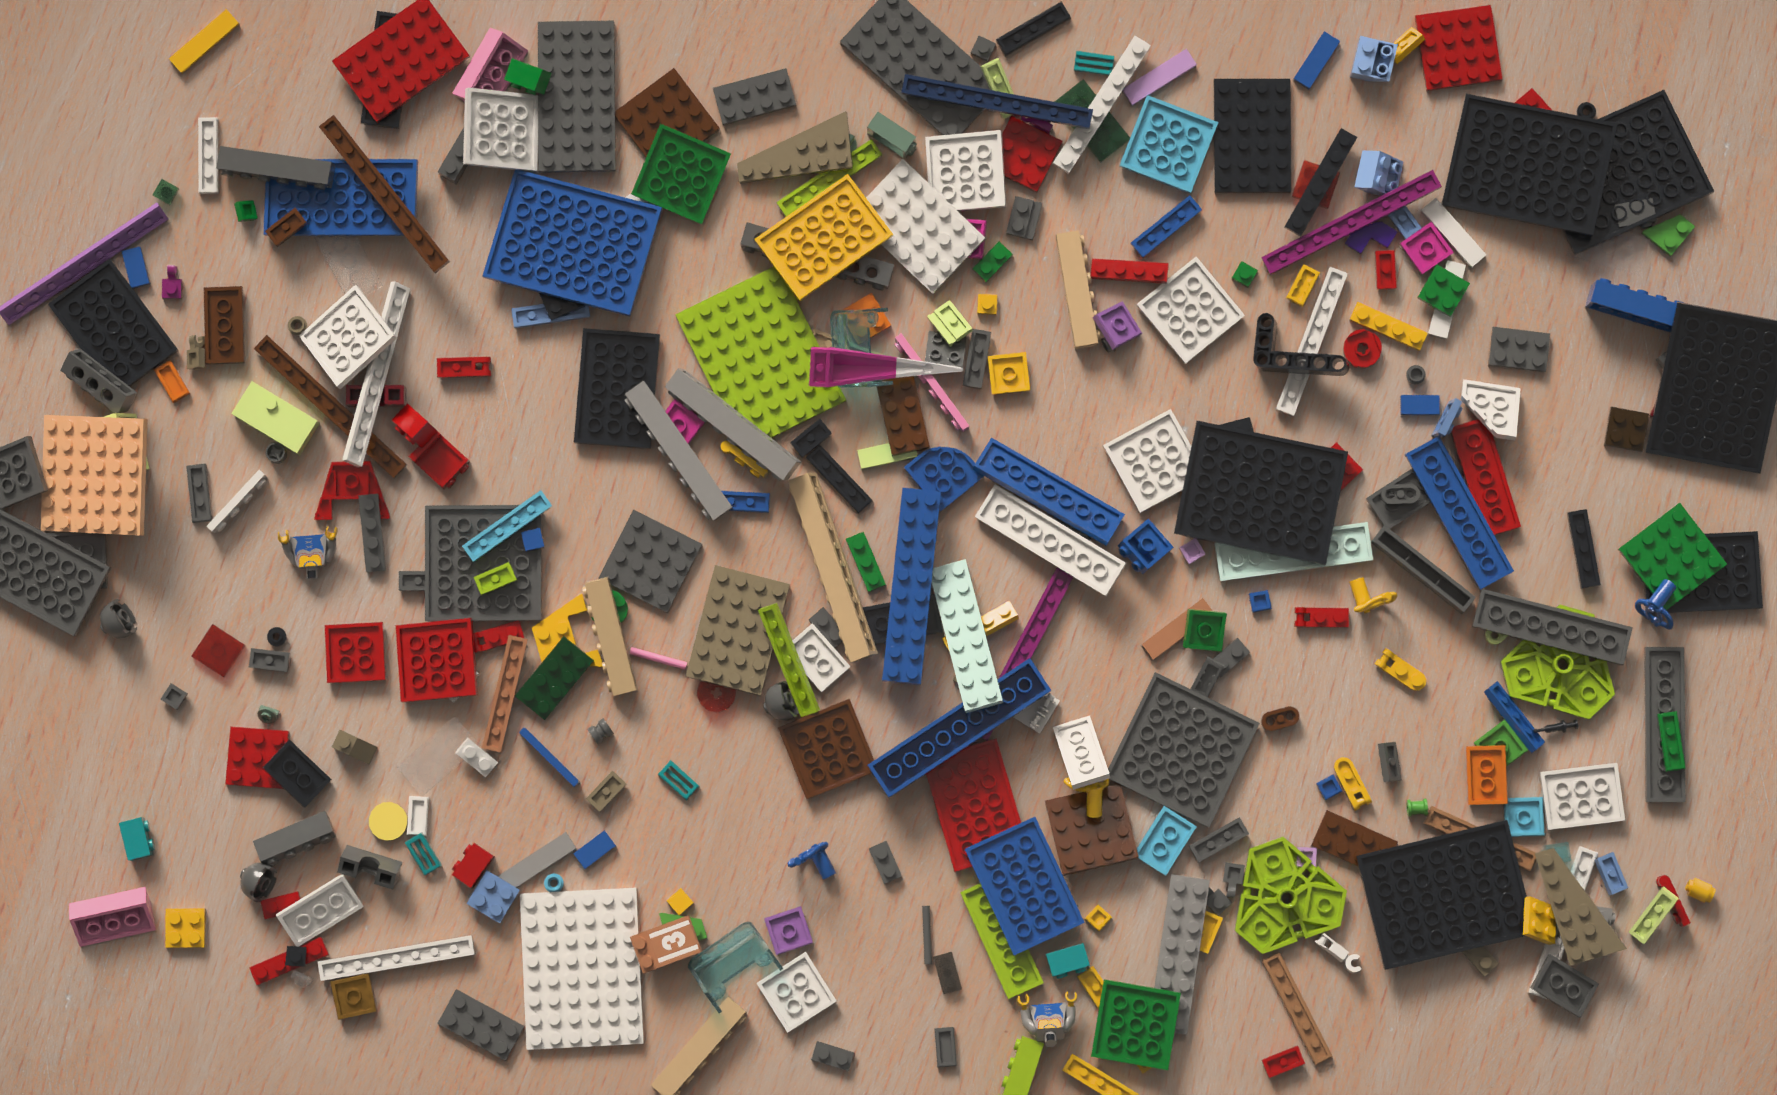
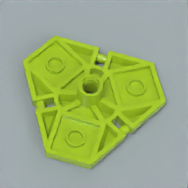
M1558 605L1556 607L1563 610L1595 617L1594 614L1574 609L1571 607H1567L1564 605ZM1522 640L1500 661L1508 695L1512 698L1543 707L1548 705L1553 707L1552 709L1589 720L1615 695L1607 661L1595 658V661L1590 662L1588 656L1545 645L1538 647L1536 643ZM1560 659L1565 660L1567 663L1565 670L1559 669L1557 665ZM1550 692L1556 693L1555 700L1549 698Z
M1284 837L1249 848L1242 885L1244 886V891L1240 896L1234 931L1261 954L1298 942L1297 939L1304 937L1306 939L1341 926L1347 890L1319 866L1315 867L1306 855ZM1297 856L1301 859V863H1304L1302 867L1297 866ZM1305 869L1311 873L1307 878L1302 875ZM1252 888L1258 889L1257 896L1251 895ZM1286 892L1292 896L1291 902L1287 904L1282 901V895ZM1299 924L1301 930L1294 932L1293 925Z

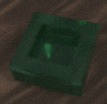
M161 179L152 195L171 205L179 188Z

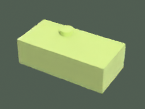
M251 381L231 413L236 418L299 456L320 424L316 419Z

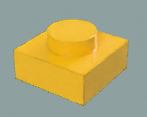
M978 294L977 314L996 315L997 295Z

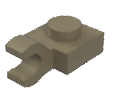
M196 335L189 336L190 350H187V369L205 368V348H201L205 344L204 336L198 337V342L196 341Z

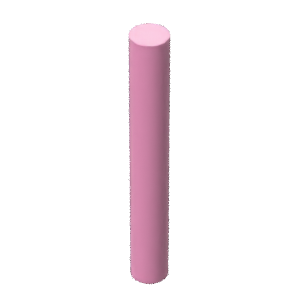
M633 647L630 650V655L684 670L687 666V662Z

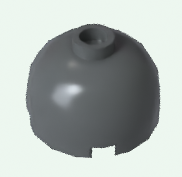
M119 599L108 603L100 613L101 630L116 639L126 638L137 630V627L134 628L133 625L136 619L132 611L125 603L122 605L118 603Z
M781 681L771 686L766 692L764 702L765 711L770 713L773 718L782 721L796 718V714H799L793 696L789 691L787 681Z
M254 863L243 869L240 874L242 892L254 902H261L260 898L263 896L267 897L274 888L277 879L274 877V872L277 873V870L264 863Z

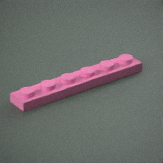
M902 333L895 337L896 343L894 345L900 353L904 352L908 357L907 359L921 361ZM932 374L918 375L920 381L923 384L927 383L930 387L928 391L934 399L938 398L942 403L940 408L945 415L950 414L953 418L951 423L956 430L966 431L969 428V424Z

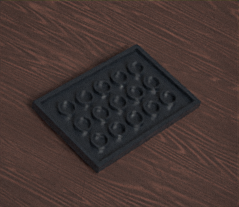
M1214 79V121L1218 122L1214 132V193H1291L1290 79Z
M110 258L48 304L79 347L129 387L179 351Z
M583 328L574 443L651 449L652 439L646 432L649 428L645 423L641 425L636 418L638 414L636 409L629 408L625 402L627 398L625 393L644 381L655 396L660 334Z
M1758 531L1705 534L1727 565L1666 611L1668 613L1762 609ZM1644 584L1645 599H1650L1652 594Z

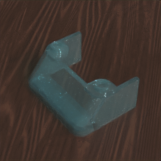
M888 308L833 311L830 317L832 347L871 353L869 328L876 326L878 322L877 312H887ZM875 380L839 385L838 387L893 385V381Z
M752 922L742 923L693 957L688 963V968L719 1014L722 1010L716 1001L724 996L726 992L724 983L754 962L758 966L763 967L768 966L774 961L780 971L783 969Z

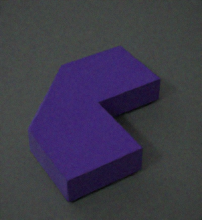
M1382 221L1372 223L1350 234L1345 245L1359 254L1362 253L1370 239L1388 248L1398 231Z

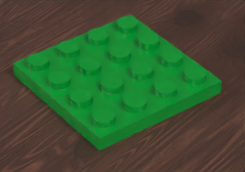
M660 123L631 195L702 224L731 153Z
M1678 503L1618 549L1652 595L1664 579L1670 580L1675 584L1676 590L1663 606L1665 610L1669 609L1727 565L1681 503Z
M1104 979L1091 1057L1169 1070L1181 992Z

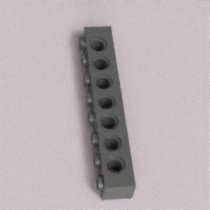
M747 222L740 243L741 247L744 248L743 251L752 254L755 251L760 252L763 257H766L754 239L769 228ZM864 256L854 263L859 266L857 272L852 273L847 268L835 276L842 280L847 278L854 279V283L859 285L871 284L873 285L872 288L883 291L884 288L888 289L894 264ZM874 269L878 274L876 277L870 278L866 274L867 271Z

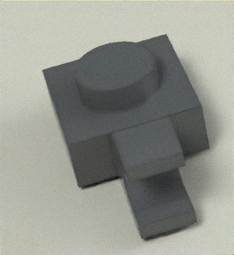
M1225 862L1223 882L1228 883L1226 897H1235L1236 884L1242 885L1245 865Z
M1209 887L1206 905L1219 916L1232 902L1220 889L1213 892Z

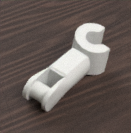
M1320 933L1321 937L1318 941H1314L1341 963L1344 961L1345 969L1349 973L1355 974L1362 969L1359 966H1351V961H1356L1360 957L1359 955L1353 954L1349 956V951L1325 933ZM1327 940L1332 943L1329 949L1324 946Z

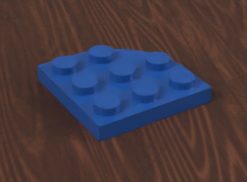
M940 446L928 449L904 467L922 490L941 491L940 512L985 477L973 470L975 462L966 453L950 447Z

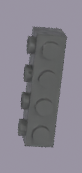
M323 811L254 840L253 843L260 862L275 866L280 860L285 858L291 859L297 853L310 851L314 846L321 843H329L333 840L332 838L337 836L329 816Z

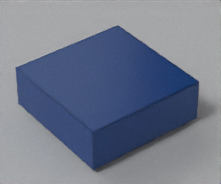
M540 528L521 532L525 551L545 547Z
M1268 590L1249 593L1252 613L1272 609Z
M1334 774L1316 783L1324 800L1342 792Z

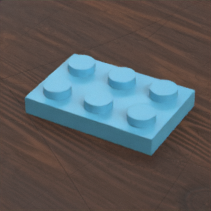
M1163 806L1137 847L1139 859L1166 876L1197 826Z

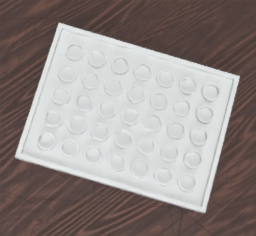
M637 888L520 894L527 1050L644 1044L640 964L630 939L631 936L639 934Z

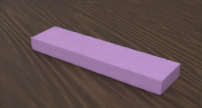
M1185 49L1123 89V93L1133 106L1146 98L1147 95H1151L1194 68L1197 64L1188 50Z

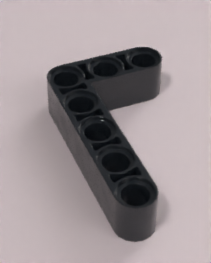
M1263 313L1258 317L1253 361L1259 370L1344 376L1348 373L1349 364L1341 355L1275 351L1277 322L1269 313ZM1266 320H1272L1269 327H1263V323ZM1263 339H1270L1268 345L1261 346ZM1263 357H1267L1268 360L1266 364L1260 365V359ZM1282 358L1287 359V362H1286L1285 365H1283V366H1279V365H1278V361H1279L1280 359H1282ZM1299 360H1306L1304 366L1297 367ZM1325 361V364L1322 368H1316L1317 362ZM1338 362H1344V366L1341 369H1335V365Z

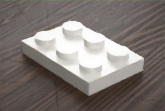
M813 623L792 640L807 677L821 692L851 667Z

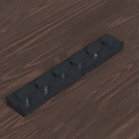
M1342 128L1339 130L1284 228L1301 237L1358 138L1357 136Z

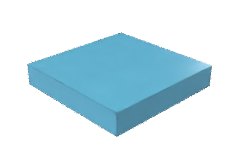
M1543 797L1508 798V804H1503L1504 820L1508 821L1511 836H1544Z

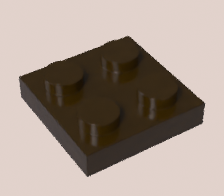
M1610 407L1604 445L1642 452L1649 413Z

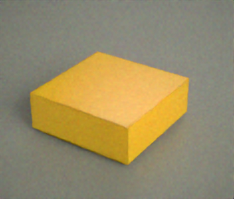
M682 888L666 900L678 915L682 914L694 903Z
M1097 904L1085 919L1096 930L1100 931L1112 917Z

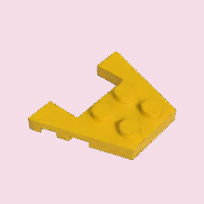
M583 594L578 595L532 627L541 662L563 636L576 645L568 617L587 611ZM598 649L586 653L594 659L589 667H602V659Z

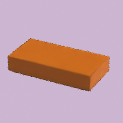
M171 360L154 369L173 403L190 394Z

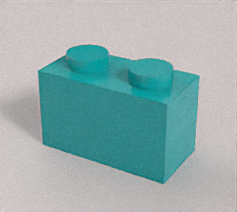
M144 817L120 822L119 827L128 861L153 856L155 845L153 839L149 838L148 832L151 829L148 820L145 821Z
M1084 943L1045 954L1052 977L1056 976L1057 979L1067 977V972L1075 970L1076 974L1087 971L1086 967L1090 966Z

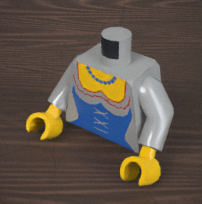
M327 527L325 534L290 537V540L289 531L285 530V537L280 536V532H278V540L281 542L284 553L292 565L297 566L299 569H306L307 579H317L318 568L326 567L337 550L336 535L338 528L335 527L334 533H330L329 527Z
M1068 991L1066 992L1065 998L1068 1006H1066V1003L1029 1005V1008H1027L1029 996L1025 995L1026 1003H1022L1020 996H1018L1017 1004L1022 1008L1020 1013L1023 1026L1030 1034L1035 1035L1037 1041H1045L1047 1047L1056 1046L1057 1040L1064 1039V1034L1075 1023L1076 1006H1074V1003L1077 1001L1076 992L1075 998L1072 1000L1068 999Z

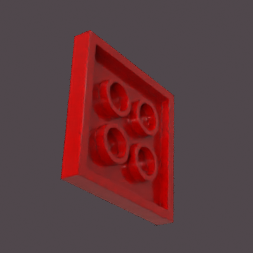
M1011 116L1002 133L1005 178L1037 193L1063 141Z
M383 622L325 625L327 683L386 680Z
M230 726L225 785L283 789L262 767L289 740V731Z

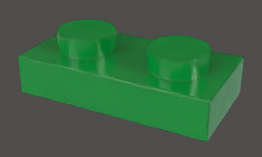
M999 241L972 270L987 282L1013 254Z

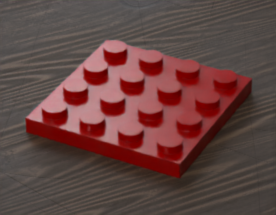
M1491 5L1415 15L1416 29L1425 38L1419 45L1426 91L1502 81Z
M472 618L395 625L400 699L402 703L478 695Z

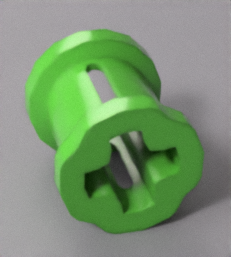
M1427 799L1422 801H1406L1408 817L1417 814L1428 816Z

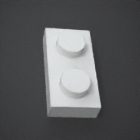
M468 737L455 752L484 777L498 763Z

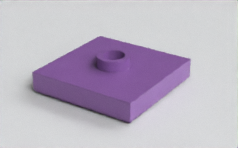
M1123 301L1092 317L1112 350L1143 334Z
M801 906L764 918L776 956L813 943Z

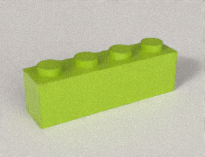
M1021 1036V1039H1016L1014 1050L1017 1051L1015 1057H1011L1007 1068L1011 1070L1009 1076H1004L1001 1085L1004 1088L1002 1095H1028L1044 1043Z

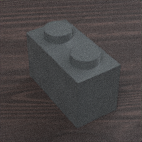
M1646 199L1642 200L1644 202V209L1640 213L1632 212L1629 208V202L1614 205L1615 207L1623 206L1627 211L1626 218L1618 221V226H1629L1655 214L1654 205L1649 204ZM1633 201L1631 208L1639 211L1642 208V203L1640 201ZM1622 208L1615 209L1618 219L1625 216V211ZM1654 218L1646 222L1645 224L1641 225V229L1652 227V224H1654L1657 221V219Z

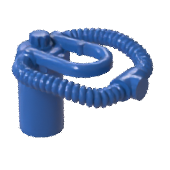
M1664 579L1650 599L1641 598L1635 602L1636 611L1646 617V619L1648 618L1655 627L1662 626L1671 630L1673 628V619L1663 606L1676 590L1675 584L1670 580ZM1641 604L1646 606L1645 611L1641 608ZM1654 611H1656V612H1657V616L1651 615L1650 612L1654 613ZM1663 616L1667 619V623L1663 621Z
M827 842L812 845L810 849L799 854L798 857L790 859L787 863L788 867L792 868L803 864L810 858L813 860L822 880L836 874L825 852V849L828 847Z

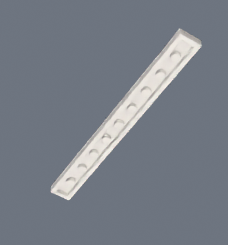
M394 281L390 283L381 317L397 337L410 288ZM396 340L368 364L342 459L356 467H362Z

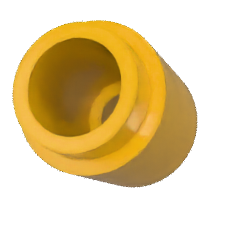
M1697 878L1689 879L1685 887L1688 896L1703 903H1710L1716 891L1711 884Z

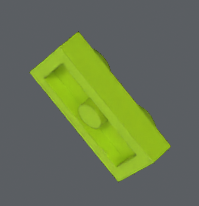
M510 562L474 577L481 596L517 581Z

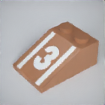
M689 915L630 937L643 974L702 952Z

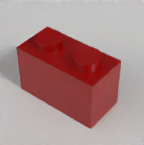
M408 403L392 419L397 425L395 429L402 436L406 433L405 438L412 445L417 443L421 448L437 432Z
M473 843V845L469 844L463 852L464 858L461 862L458 860L452 868L454 871L452 875L470 888L475 886L495 857L476 843Z

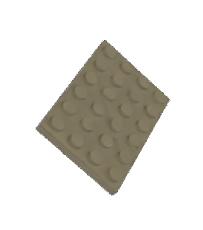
M715 565L686 677L761 696L773 647L758 610L777 603L782 614L790 584Z

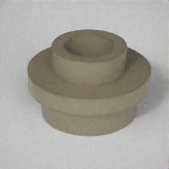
M300 316L292 317L288 322V330L293 335L298 336L307 329V322ZM296 323L301 324L300 329L294 328Z

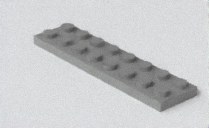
M1171 874L1154 988L1181 992L1175 1033L1187 1035L1210 880Z

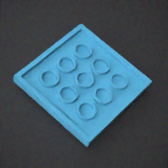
M1147 95L1119 167L1191 194L1218 122Z

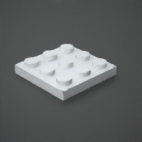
M806 952L757 982L758 987L787 1033L837 1002Z

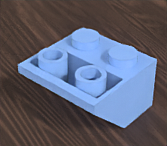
M1360 36L1350 77L1365 81L1389 82L1398 44Z
M1362 150L1354 187L1366 193L1379 196L1398 188L1403 161L1381 151Z

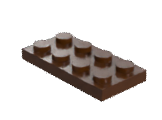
M242 286L204 287L206 365L245 363Z
M914 376L876 381L892 456L929 449L930 446Z
M1326 810L1311 846L1358 866L1356 856L1395 847L1398 841Z

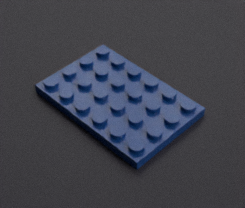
M1036 817L965 849L1013 955L1085 923Z

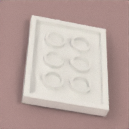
M1617 763L1539 772L1547 830L1625 821Z

